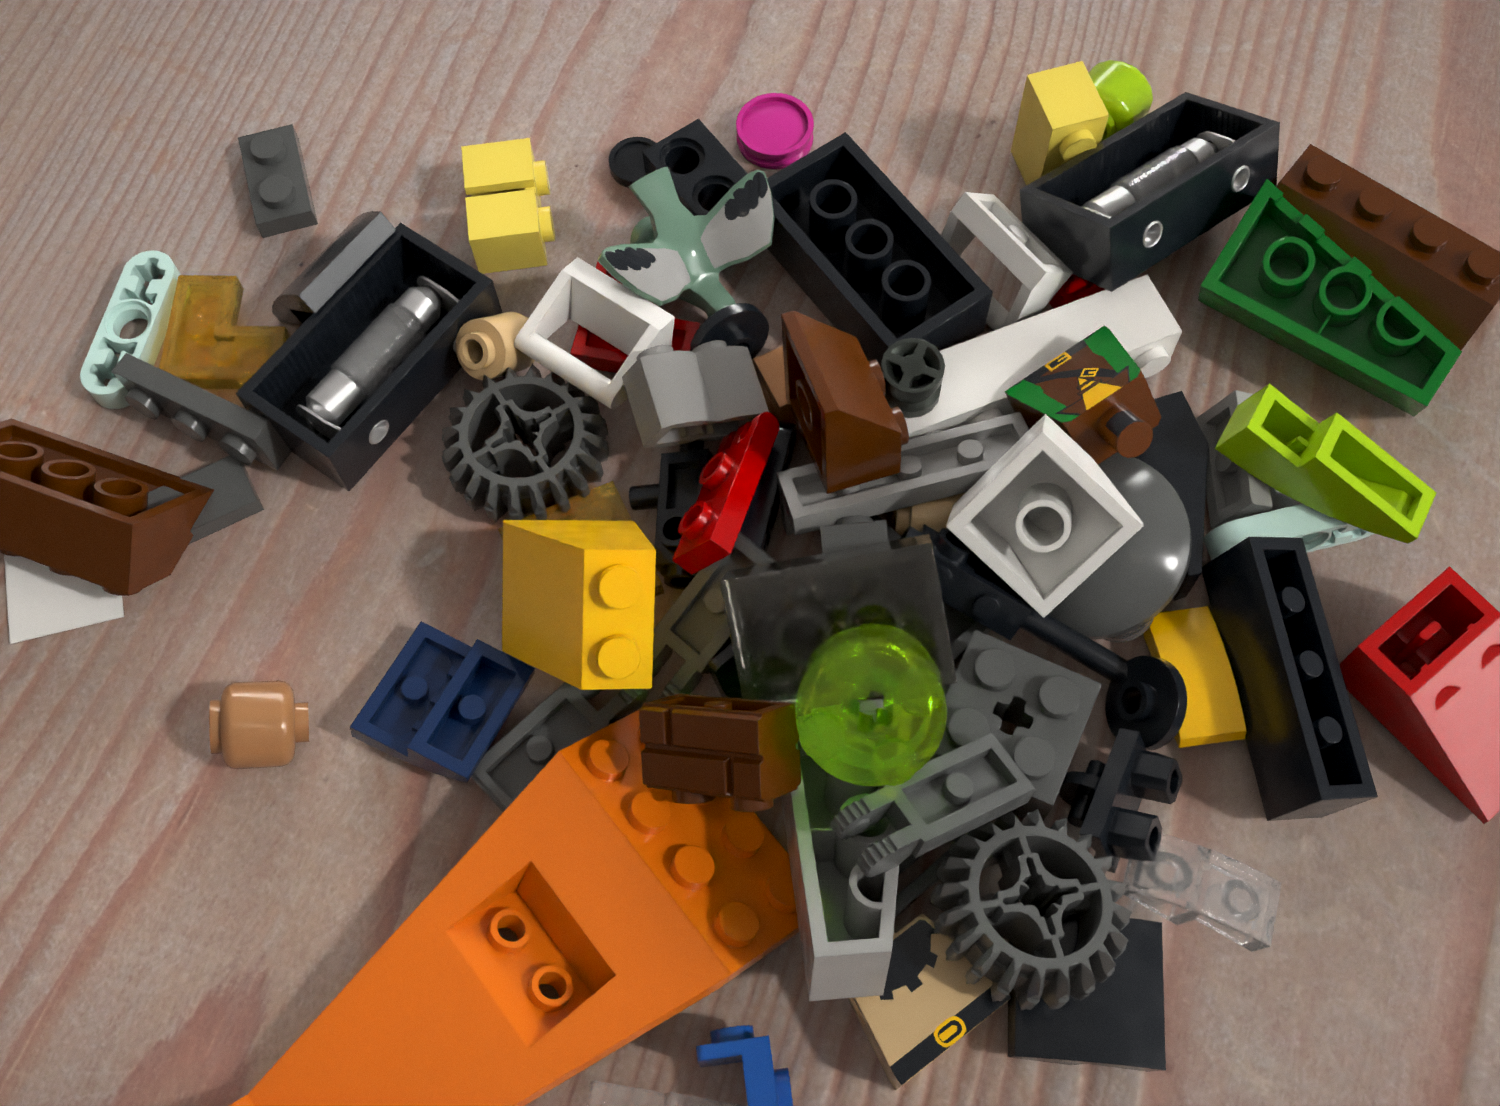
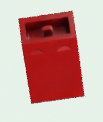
M1449 566L1360 643L1339 665L1346 689L1485 824L1500 811V612Z

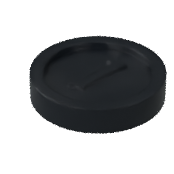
M630 137L617 143L609 154V168L614 180L620 185L629 188L628 186L645 176L642 151L656 144V142L645 137Z

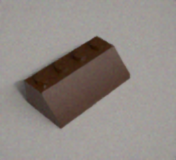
M1312 144L1307 147L1276 186L1283 192V197L1303 215L1307 213L1325 229L1324 234L1351 258L1355 256L1373 272L1371 275L1395 297L1400 296L1460 350L1464 348L1500 300V252Z
M12 418L0 422V553L27 558L48 566L50 571L59 575L81 578L101 586L105 592L113 595L129 596L137 594L143 588L171 575L194 536L190 532L191 528L215 489L180 479L181 477ZM163 485L184 494L148 510L149 492Z

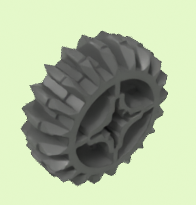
M533 363L526 375L517 377L515 371L508 367L504 375L505 379L496 383L484 374L482 381L484 390L477 393L464 389L463 401L466 407H450L449 419L452 426L442 429V441L446 448L442 451V461L446 470L451 474L449 479L454 490L464 494L468 506L474 509V511L484 507L488 518L493 519L495 523L506 512H509L511 520H524L527 513H534L537 520H547V510L557 507L559 512L568 516L571 510L568 499L573 496L588 501L590 489L587 482H601L604 474L601 462L607 461L609 457L608 442L605 440L607 439L608 429L606 420L600 415L598 402L590 395L585 396V392L571 383L565 384L564 379L554 372L542 378L540 370ZM500 425V428L498 429L497 433H495L492 437L487 439L488 436ZM515 434H518L524 444H528L533 450H535L537 456H534L528 446H523V444L519 440H517ZM572 440L563 458L551 467L553 458L559 452L565 450L564 443Z
M1039 809L1029 812L1022 822L1010 811L998 817L994 824L988 822L970 831L969 835L963 834L957 837L949 847L950 856L943 858L937 867L936 878L942 884H938L931 893L930 904L944 912L934 922V933L955 937V940L946 950V961H958L965 957L972 966L966 973V984L974 985L983 976L993 982L991 986L992 1002L1003 1001L1012 989L1015 990L1021 1011L1025 1009L1031 1010L1039 1003L1040 998L1043 999L1050 1010L1059 1009L1069 1001V995L1075 1000H1083L1095 990L1097 982L1103 983L1113 974L1116 966L1113 959L1118 958L1126 949L1129 940L1120 931L1129 924L1132 912L1116 902L1125 894L1124 889L1127 883L1106 878L1105 873L1112 866L1113 856L1095 859L1088 852L1092 843V834L1083 835L1075 841L1067 835V818L1056 820L1050 828H1047L1043 823ZM994 864H999L1002 877L997 883L1000 891H997L991 900L981 902L979 894L981 871ZM1077 914L1079 934L1074 953L1064 956L1059 942L1065 936L1062 922L1069 915ZM1003 938L1009 940L1015 947L1010 945Z

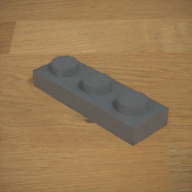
M128 353L122 357L111 371L128 390L127 395L124 397L125 400L137 411L154 420L160 414L170 418L171 422L180 431L196 441L203 442L206 437L218 441L219 446L226 453L244 464L251 465L255 459L278 470L292 452L268 419Z

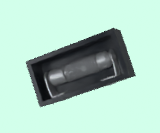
M1185 92L1097 144L1096 148L1084 151L1020 189L1022 223L1073 272V275L1113 292L1231 215L1253 202L1266 179L1277 186L1280 122Z
M401 222L395 228L394 233L315 314L313 313L235 393L246 410L271 422L295 455L347 491H350L462 368L456 354V337L460 328L470 320L503 313L492 279Z

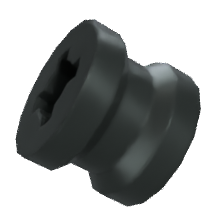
M917 338L902 339L890 345L883 354L881 370L886 385L885 398L890 408L898 406L905 418L922 417L932 411L939 401L945 370L943 355L933 344ZM912 381H918V385L910 387Z

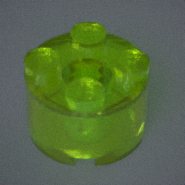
M867 623L842 631L830 637L816 648L809 658L802 675L796 697L795 718L801 747L827 773L855 785L896 786L904 784L911 779L914 773L919 771L938 749L946 727L947 705L938 667L921 642L909 633L896 627L878 623ZM871 690L882 693L883 707L885 709L877 708L873 715L860 712V702L858 700H866Z

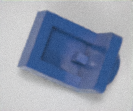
M733 1026L711 1031V1044L696 1046L697 1061L700 1067L743 1062L748 1106H793L788 1068L773 1069L769 1035L754 1037L753 1026Z

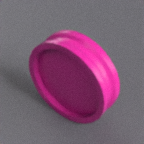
M768 93L751 99L741 108L736 120L737 145L741 154L749 162L762 168L783 169L806 156L811 150L814 129L812 113L801 100L788 94Z

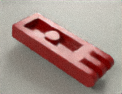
M770 412L759 414L752 421L740 426L737 431H733L723 437L716 455L708 461L700 474L699 483L703 487L696 503L689 508L679 524L678 532L682 537L672 559L673 562L691 575L725 558L733 550L779 432V422Z

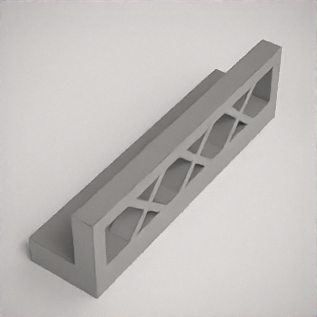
M1016 412L909 439L908 444L902 445L900 473L829 494L824 489L814 463L776 472L781 517L787 535L794 534L796 536L820 530V526L835 525L837 520L844 517L856 515L871 517L965 493L1029 428L1021 412Z

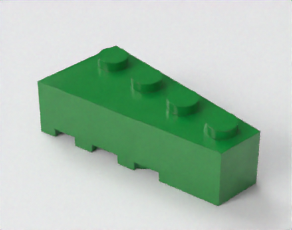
M1266 179L1200 285L1198 301L1413 417L1428 406L1462 351L1400 296L1395 297L1371 275L1373 272L1355 256L1351 258L1324 234L1325 229L1307 213L1303 215L1283 197V192Z

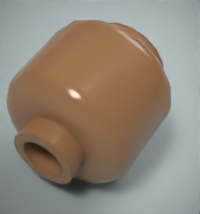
M286 681L234 682L227 685L222 692L221 700H210L209 734L211 754L222 753L224 762L232 769L283 767L288 765L295 756L296 743L309 742L308 702L295 703L293 689Z

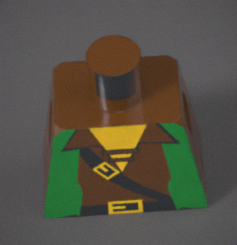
M1105 325L1004 391L1014 412H1021L1029 429L1046 414L1088 453L1097 464H1100L1117 452L1126 458H1134L1144 453L1152 442V429L1159 424L1161 414L1142 371Z

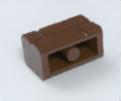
M674 694L643 703V706L639 709L640 740L645 743V749L641 752L643 784L647 785L648 788L671 790L672 801L676 803L699 804L712 801L715 796L730 798V808L735 811H764L774 806L773 799L797 790L801 783L800 750L796 749V743L800 740L798 707L794 706V703Z

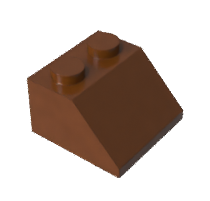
M796 311L781 314L786 400L826 493H833L900 473L902 445L909 442L908 428L901 409L898 406L890 408L885 398V380L877 360H867L857 337Z

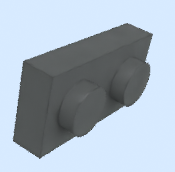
M293 124L238 137L255 224L261 236L266 238L317 225L318 221L300 141Z

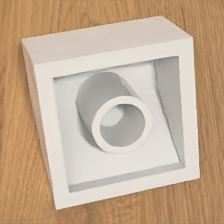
M1045 414L953 505L946 527L1044 618L1143 527V522L1095 460Z

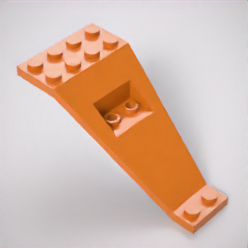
M639 710L558 751L247 1095L229 1106H525L718 990L799 933L789 855L755 812L732 810L730 808V798L715 796L712 801L705 803L680 804L672 801L671 790L648 788L647 785L643 784L641 752L645 749V743L640 740ZM508 928L517 935L518 940L507 941L503 939L498 929ZM539 985H551L557 990L559 998L549 999L541 993Z

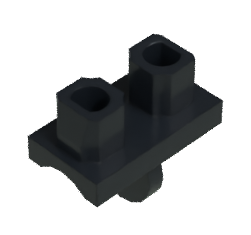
M1120 728L1106 764L1098 760H1090L1085 772H1067L1058 794L1066 803L1072 806L1067 821L1073 826L1081 828L1080 836L1092 834L1091 847L1096 852L1095 859L1113 856L1112 866L1108 872L1115 873L1120 858L1150 862L1155 860L1161 843L1162 826L1157 815L1138 812L1142 799L1166 804L1175 802L1182 784V774L1177 759L1156 752L1146 751L1140 732Z

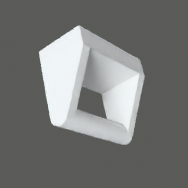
M965 192L950 211L941 236L959 256L976 236L1023 283L1010 312L992 296L986 324L993 331L1040 314L1073 274L995 195Z
M577 257L561 270L516 336L514 347L611 410H615L628 399L622 376L637 361V356L642 351L654 346H672L675 316L635 294L626 286ZM571 319L629 356L614 378L610 380L553 344L547 338Z

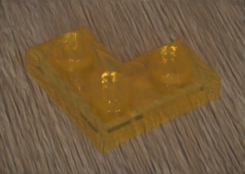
M179 275L159 369L202 389H240L287 341L290 334L285 326H237L244 288L237 276Z

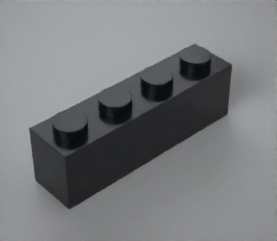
M1247 537L1202 566V575L1213 617L1224 644L1237 686L1247 730L1245 738L1267 821L1322 818L1377 798L1378 795L1303 538Z

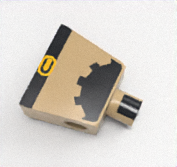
M924 914L916 917L897 933L894 931L892 954L883 995L848 998L886 1076L895 1090H898L1011 999V996L1008 994L1003 1001L992 1002L991 986L993 982L985 976L974 985L966 984L965 976L972 965L965 957L958 961H946V950L953 940L948 935L934 933V922Z

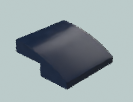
M421 621L351 724L352 737L414 766L450 779L468 783L535 674V668L478 639L471 647Z

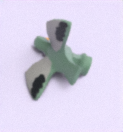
M668 166L651 172L628 186L649 216L636 224L631 234L630 244L607 247L599 255L598 262L616 280L632 292L657 306H662L679 298L702 309L709 318L722 308L736 304L734 298L719 282V273L731 265L750 260L772 245L775 217L772 192L765 172L755 170L745 175L732 186L707 215L694 216L679 201Z

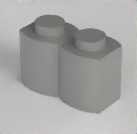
M723 340L703 343L692 351H674L670 345L648 348L637 356V361L622 376L643 447L660 448L685 444L696 440H722L723 437L733 431H737L740 426L752 421L759 414L769 412L748 348L744 346H727Z

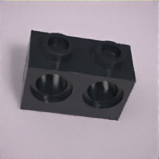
M699 118L642 151L645 175L668 166L679 201L694 216L707 215L732 186L748 174Z

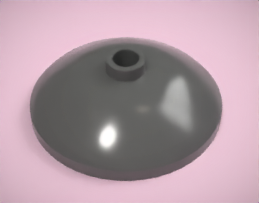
M1118 452L1098 464V466L1141 519L1143 527L1049 613L1052 617L1092 640L1106 639L1128 633L1157 616L1178 592L1184 581L1191 558V528L1185 507L1178 493L1168 480L1153 467L1139 459L1123 457Z

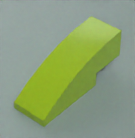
M1270 383L1237 405L1214 448L1250 475L1324 515L1365 531L1407 544L1418 539L1437 493L1339 413L1336 412L1318 423Z

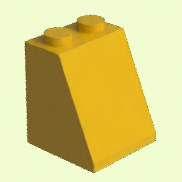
M503 520L502 651L580 690L652 689L656 549L635 521Z

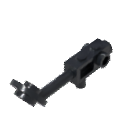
M737 303L727 306L711 315L699 327L692 339L690 351L703 343L723 340L727 346L747 347L753 360L761 351L768 338V320L752 304ZM702 440L680 444L679 452L662 453L658 484L631 486L629 489V502L632 510L657 509L654 545L656 549V569L664 577V583L674 589L685 590L698 573L696 572L691 575L673 562L672 559L682 537L678 532L679 524L689 508L696 503L703 487L699 483L700 474L708 461L713 457L709 448L704 449L705 441Z
M924 524L920 531L911 526L905 530L896 544L890 560L901 566L899 576L906 580L908 589L916 597L930 604H938L941 600L1010 641L1020 628L1110 680L1111 682L1106 694L1105 712L1109 728L1115 738L1120 728L1138 731L1141 734L1146 751H1152L1165 746L1176 736L1186 714L1187 691L1184 680L1174 665L1164 659L1144 655L1126 660L1048 614L1043 618L948 528H942L937 532Z

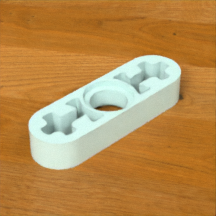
M154 250L141 252L126 263L81 368L80 379L82 385L96 402L105 408L121 409L130 406L124 398L128 390L111 371L126 353L154 366L185 287L184 279L172 259L163 252ZM159 274L163 275L162 279H157ZM150 282L148 288L146 289L144 283ZM134 319L148 320L145 331L138 337L132 339L120 338L121 329L129 321ZM105 379H111L107 386L103 384Z
M1298 504L1229 521L1206 534L1203 541L1212 561L1247 537L1303 538L1306 552L1308 553L1361 540L1375 533L1324 515L1304 504Z

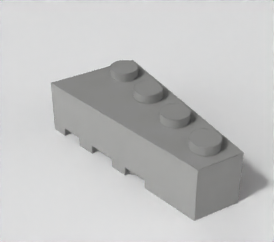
M914 697L794 705L798 707L800 740L796 743V749L800 750L801 783L797 790L780 797L809 1001L880 996L884 993L893 946L899 865L887 872H882L879 876L867 878L856 862L858 861L857 858L861 856L860 854L868 846L880 839L886 838L888 835L896 832L887 817H884L870 830L853 838L841 840L830 824H832L831 820L835 818L834 816L847 805L852 804L854 801L857 802L862 797L877 791L882 782L908 770L909 739Z

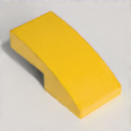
M1204 606L1160 612L1152 620L1144 624L1142 634L1151 656L1164 659L1174 665L1185 683L1187 691L1186 714L1180 730L1174 737L1178 748L1245 739L1247 730L1237 686L1224 644L1209 607Z

